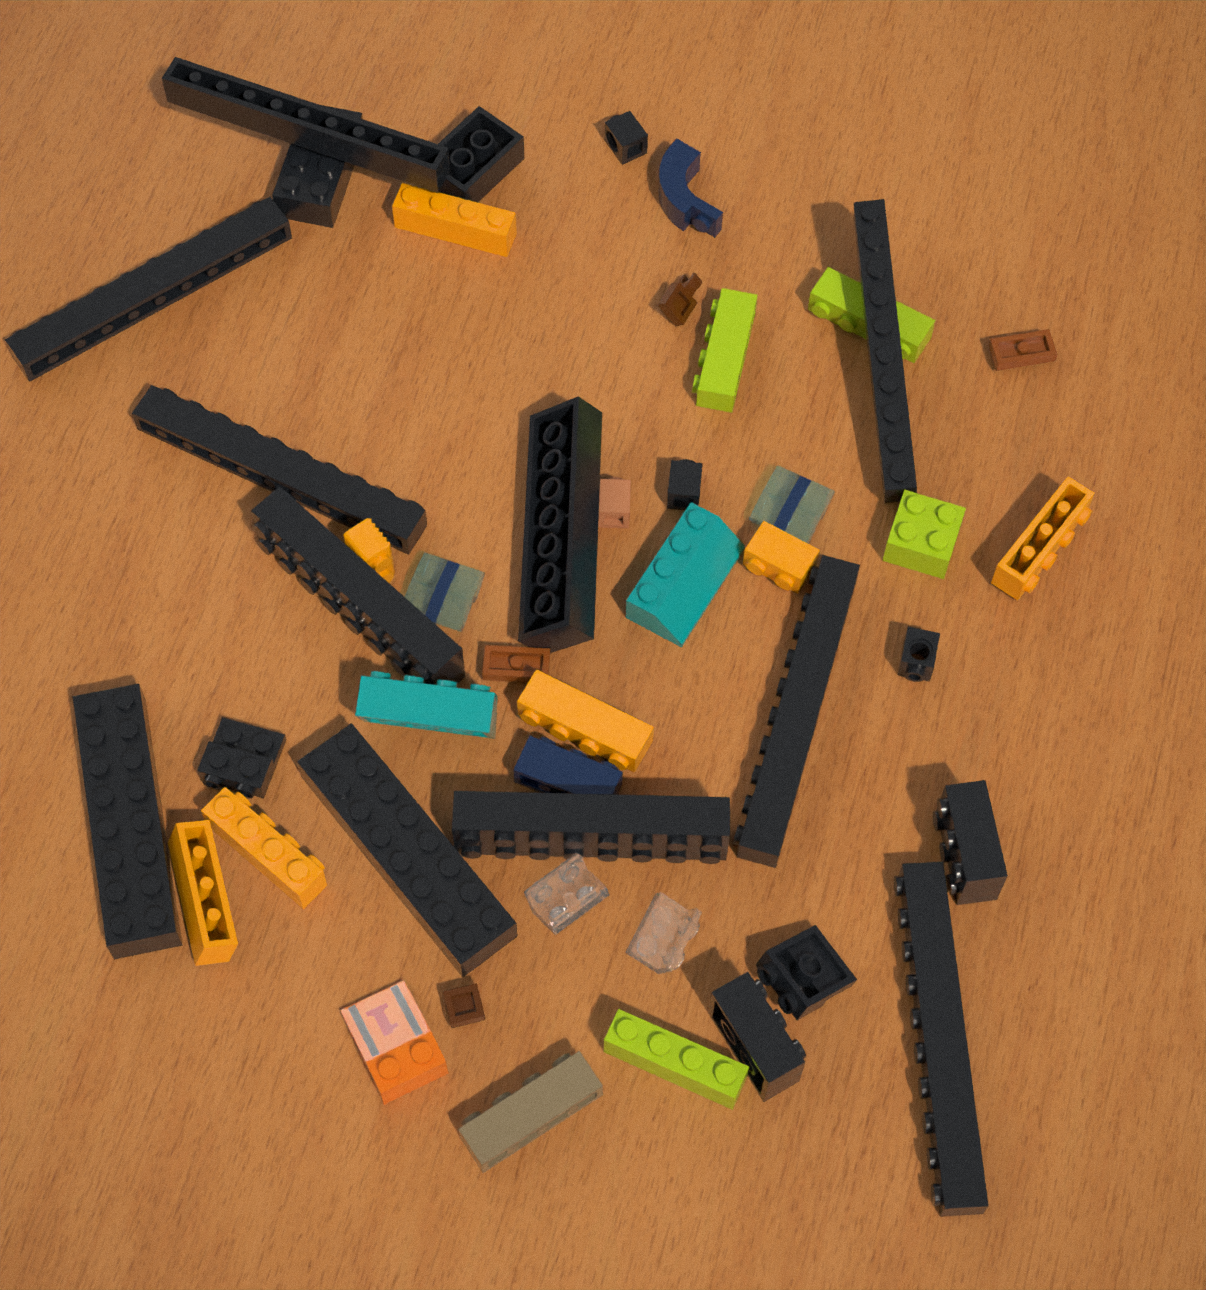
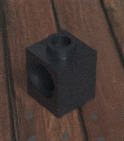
M631 111L615 115L605 122L604 141L622 165L647 154L648 134Z
M688 459L680 461L671 460L667 509L686 510L691 502L699 506L703 463H696Z
M913 627L907 628L899 664V676H904L913 682H921L923 680L930 682L940 633ZM912 654H920L925 660H916L912 657Z

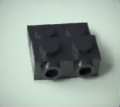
M222 717L213 742H208L197 769L200 780L205 786L212 789L220 790L222 787H226L227 789L234 790L235 793L237 791L248 799H252L254 796L264 799L286 743L285 734Z
M816 925L765 951L756 964L758 968L757 975L761 983L765 986L771 985L779 996L778 1004L781 1010L786 1014L792 1013L796 1020L821 1008L828 999L852 987L857 981V978Z

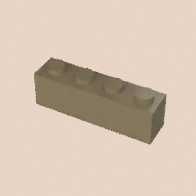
M580 1051L572 1056L570 1053L562 1055L553 1062V1068L543 1075L540 1072L531 1075L522 1083L523 1087L512 1095L510 1092L503 1093L492 1102L493 1107L482 1114L480 1111L474 1112L462 1121L461 1124L463 1126L458 1129L460 1139L482 1173L488 1171L603 1096L602 1083Z

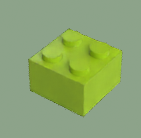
M904 489L886 544L883 561L944 579L966 508Z

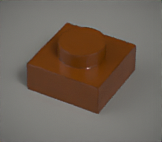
M477 983L443 991L451 1029L485 1020Z

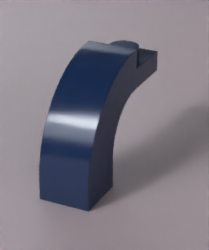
M676 138L666 150L660 163L658 194L661 207L668 219L682 231H685L692 224L700 232H706L715 238L722 230L723 212L695 196L687 186L700 171L701 152Z

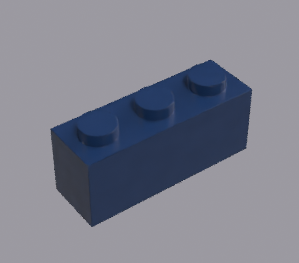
M529 736L513 769L514 783L539 793L618 795L622 786L623 772L619 771L612 763L606 761L596 762L589 759L586 754L579 750L570 749L568 751L558 747L554 741L545 737L538 739Z

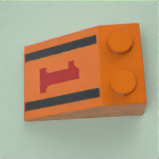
M401 981L340 1010L384 1105L448 1074L445 1058L405 981Z

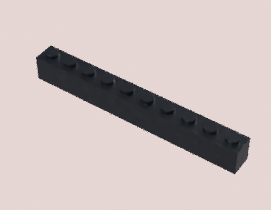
M178 57L173 59L162 77L167 102L436 193L440 191L450 172L448 147Z
M271 197L255 202L246 210L229 216L220 224L202 231L199 235L184 243L176 245L173 249L159 257L150 259L146 264L133 271L122 274L118 279L109 284L96 288L92 293L83 298L70 302L59 311L44 316L38 322L23 330L16 331L12 336L5 339L10 354L27 380L31 382L292 239L289 220Z
M879 199L854 202V228L884 503H895L901 501L904 489L917 493V482L885 200Z
M151 385L132 412L137 430L271 492L280 486L300 505L349 528L356 526L367 518L372 519V523L376 524V528H379V531L383 533V537H387V542H390L391 547L408 555L427 527L426 510L419 503L412 500L405 501L395 496L389 489L383 487L379 489L372 486L362 477L348 475L340 471L332 463L326 462L324 464L313 459L309 453L303 450L296 451L291 449L281 440L274 437L267 438L259 434L251 426H241L232 422L229 417L222 413L215 414L208 411L196 401H186L178 397L170 389L164 388L162 390Z
M822 555L820 565H813L808 584L814 585L811 594L805 593L800 611L806 614L803 622L797 620L792 638L798 642L795 650H788L784 668H788L789 673L787 678H780L776 696L781 697L779 707L772 706L767 725L773 726L770 736H763L759 751L760 755H764L762 766L755 764L750 784L756 785L753 796L747 794L743 805L742 814L747 815L744 826L738 824L733 844L738 845L737 858L773 868L777 867L860 568L859 564Z
M944 863L902 864L899 875L894 876V892L896 897L901 896L902 908H898L899 929H905L906 941H902L903 962H909L910 974L906 975V991L908 996H913L914 1008H910V1024L912 1030L917 1029L919 1041L914 1043V1057L916 1064H921L923 1077L918 1078L920 1099H926L927 1112H923L922 1115L923 1130L925 1134H930L931 1148H927V1164L929 1170H934L936 1184H931L933 1206H939L940 1217L984 1214L989 1204Z

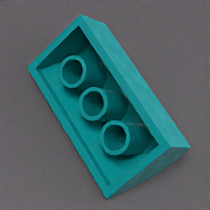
M691 502L627 598L626 618L682 648L745 550V545L719 516Z
M371 671L370 677L361 676L355 716L364 722L495 739L498 696L496 693L490 692V686L471 684L470 689L457 688V682L448 680H437V685L423 684L424 678L408 675L404 676L403 681L390 679L391 674Z

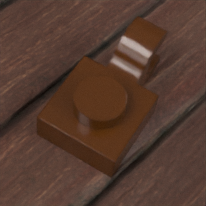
M693 273L689 279L686 275H683L678 282L671 283L657 305L675 326L684 325L697 305V301L692 296L701 286L702 280L696 273Z

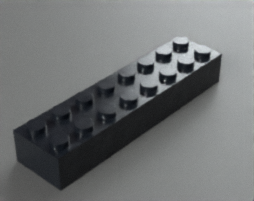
M579 396L530 415L518 642L531 648H549L551 653L593 640L595 630L602 412Z
M280 486L251 510L254 521L252 527L257 533L258 540L256 542L261 550L267 555L272 553L277 557L284 571L289 575L293 573L301 579L302 586L310 594L314 595L317 593L323 599L325 607L332 614L336 615L339 613L354 634L359 635L361 633L367 638L372 650L380 656L382 654L387 656L391 660L392 667L400 675L404 676L407 674L408 676L424 678L423 684L437 685V680L454 681L458 684L465 677L462 647Z
M140 684L73 696L106 947L115 960L183 946L147 704Z
M352 723L297 761L302 779L462 977H465L518 937L515 920Z
M454 791L452 817L454 847L462 857L470 859L479 858L481 855H495L499 859L529 856L534 860H546L553 856L563 857L569 861H579L584 857H596L598 860L605 862L616 861L618 858H632L633 861L641 863L649 862L652 859H666L670 863L700 860V862L705 864H716L720 860L726 861L730 839V797Z

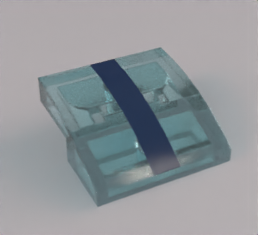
M777 465L760 495L749 520L758 525L765 521L809 544L819 521L824 517L835 491Z
M424 552L407 589L405 598L433 623L463 632L471 605L476 602L485 572Z

